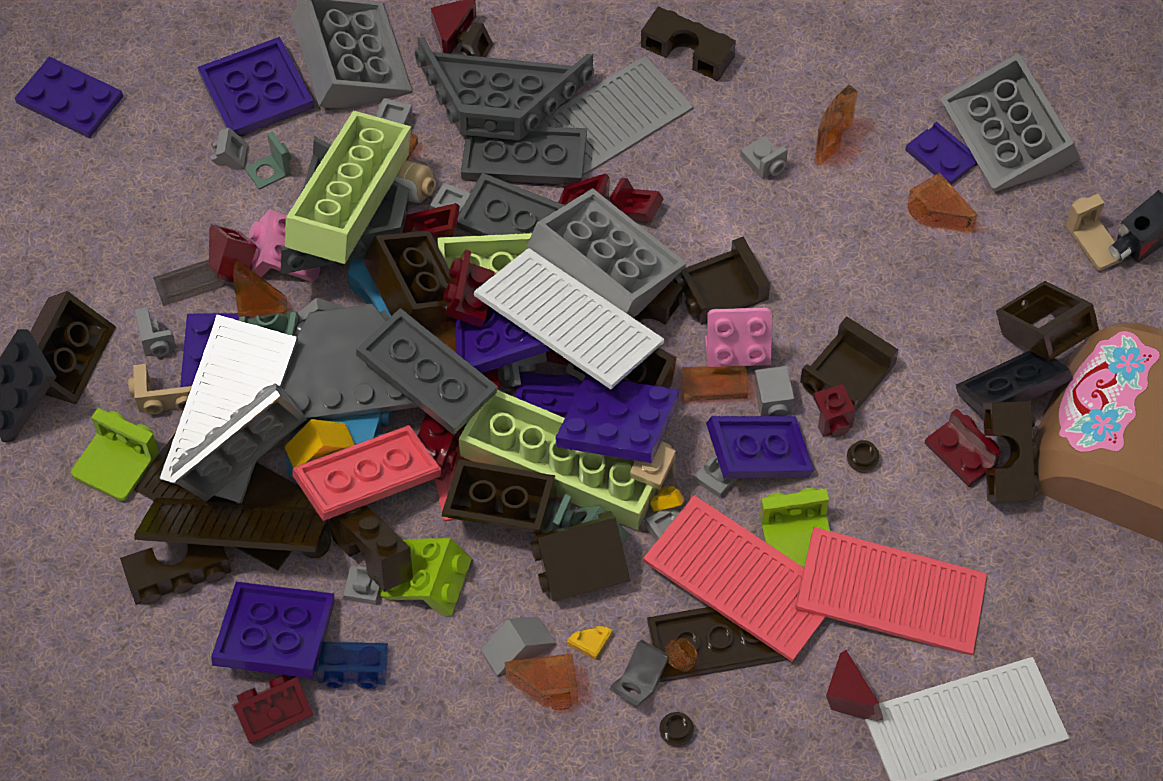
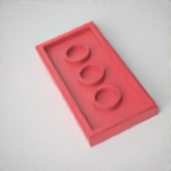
M408 425L293 467L292 476L321 519L325 521L438 478L441 475V468L411 426Z

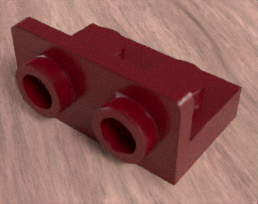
M465 249L459 259L454 258L448 275L453 278L452 283L448 284L443 298L444 301L448 302L445 315L481 327L486 319L488 305L475 297L474 291L493 277L495 271L470 263L471 251Z
M958 409L951 412L949 421L929 435L924 443L968 487L986 475V468H995L1001 455L997 443L992 438L984 436L977 428L973 419L968 415H963Z
M426 413L417 436L441 468L440 477L435 479L443 481L447 470L452 471L457 459V452L455 450L467 424H464L453 435Z
M280 675L268 681L270 687L257 693L254 687L236 695L238 702L232 704V707L237 714L249 743L313 715L297 677L289 678L288 675Z

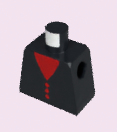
M1156 191L1120 223L1117 241L1109 246V251L1116 260L1122 261L1129 255L1136 262H1141L1163 246V193L1161 191Z

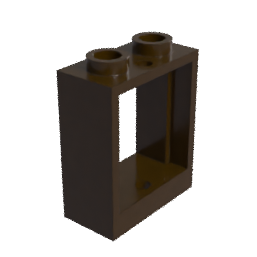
M1043 281L996 310L1000 329L1005 338L1049 361L1099 331L1092 303L1047 281ZM1049 313L1058 316L1040 328L1031 325Z

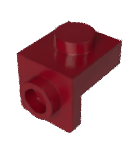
M621 178L610 196V202L633 221L644 222L652 221L664 200L659 191L634 189L628 178Z
M840 384L814 394V401L820 411L818 428L822 437L831 434L834 437H838L847 433L853 427L856 409L844 385Z

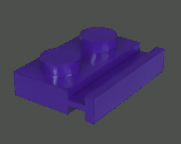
M937 121L933 124L932 128L926 129L908 143L905 149L906 152L948 187L978 164L969 148Z
M519 372L521 385L517 386L516 398L565 418L582 384V380L575 376Z

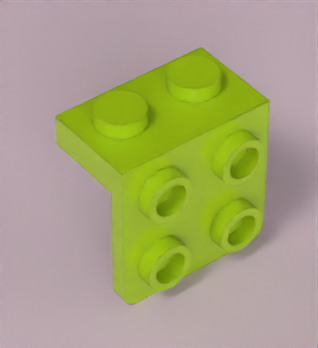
M97 408L91 417L97 434L72 468L71 474L75 480L119 501H125L158 455L159 449L153 431L143 424H137L136 426L126 421L121 414L115 411L107 412Z
M806 488L798 493H773L761 498L759 518L765 542L802 567L805 566L813 527L830 531L827 519L829 504L827 488L818 490L816 488Z
M451 538L402 539L411 549L413 579L385 592L381 589L380 596L385 600H424L439 615L452 616L472 557Z

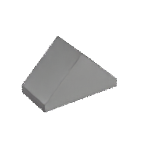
M539 617L508 619L480 650L497 677L556 645Z

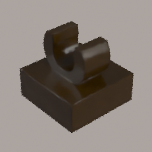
M473 23L468 32L460 31L455 39L456 43H461L462 45L460 51L466 53L467 56L486 57L493 46V42L483 23Z

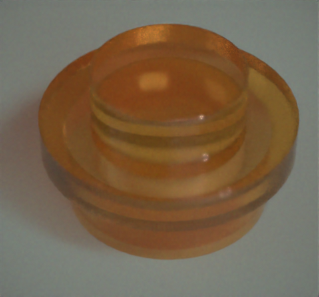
M679 638L678 640H671L666 645L668 662L672 667L681 671H689L694 667L698 653L690 641L685 638Z

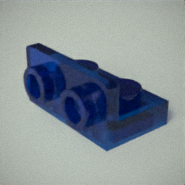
M323 642L319 663L316 665L315 670L318 683H323L325 687L334 689L341 688L344 684H357L362 689H375L378 685H386L388 643Z

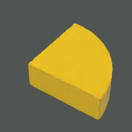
M665 486L651 499L650 504L653 511L656 512L682 505L684 497L680 490L675 489L674 486Z
M596 626V628L577 631L569 637L567 646L597 660L611 637L613 630L603 626Z

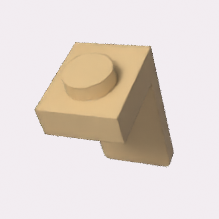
M1096 194L1089 198L1082 197L1072 204L1065 226L1095 268L1101 271L1122 261L1116 260L1109 251V246L1115 241L1099 220L1105 202L1099 194Z
M133 365L134 378L128 379L130 396L134 397L140 413L145 412L155 415L168 409L184 411L192 386L152 391L151 377L147 365Z
M661 441L652 463L635 461L630 471V478L660 490L666 476L673 478L676 473V451L672 450L669 444Z

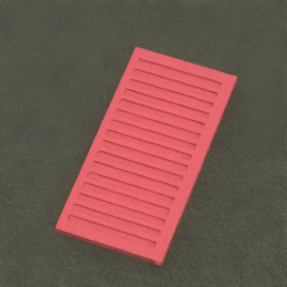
M695 495L690 498V501L643 558V562L791 662L794 661L826 618L795 609L804 567Z
M813 527L795 609L942 649L973 655L975 653L974 647L987 573Z

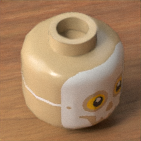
M408 160L404 162L394 179L410 189L409 201L414 203L424 202L434 193L436 188V180L430 167Z

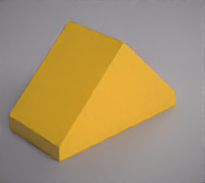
M311 419L284 448L292 467H296L355 444L345 423Z

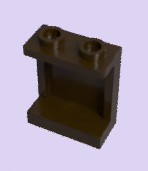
M744 236L732 240L731 251L685 267L673 279L674 283L683 287V293L687 298L685 304L691 317L696 316L701 325L707 323V314L712 309L747 308L769 300L770 283Z
M846 316L839 324L837 336L811 366L806 364L802 368L800 383L812 395L842 384L857 411L896 365L899 349Z
M611 511L598 514L599 519L546 533H534L536 541L530 542L535 562L541 561L543 573L538 574L539 584L542 593L548 592L552 601L630 581L616 517Z

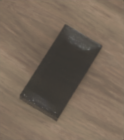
M209 259L153 277L163 306L222 287L221 280L217 278V273L209 267Z

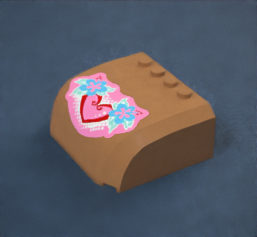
M1120 322L1091 335L1069 355L1065 366L1070 369L1073 380L1054 390L1033 439L1037 445V458L1033 460L1034 473L1037 474L1039 480V489L1036 493L1163 543V329L1141 323Z

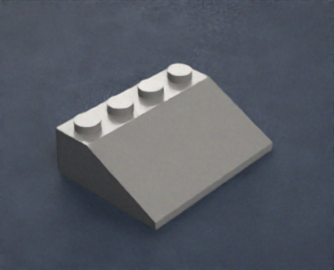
M299 1L291 18L319 107L347 109L383 100V98H391L412 92L382 1Z
M1019 53L940 98L994 192L1055 174L1081 159L1073 140Z
M593 188L537 222L526 249L530 248L632 318L638 315L687 264Z
M276 382L272 385H267L257 392L256 398L247 406L237 408L231 414L230 420L224 425L210 430L206 434L205 440L197 447L189 448L179 457L180 461L173 465L171 478L175 483L206 502L307 419L306 416Z

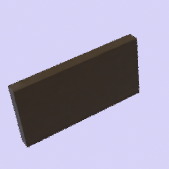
M711 607L647 617L652 645L670 656L660 677V682L788 660Z

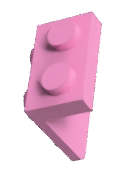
M269 209L258 222L255 221L252 224L249 238L252 239V242L257 247L247 278L259 280L270 268L281 271L282 247L285 246L287 215ZM320 267L287 274L314 282L319 277Z
M769 308L712 309L708 312L707 336H705L707 367L771 365L772 312Z

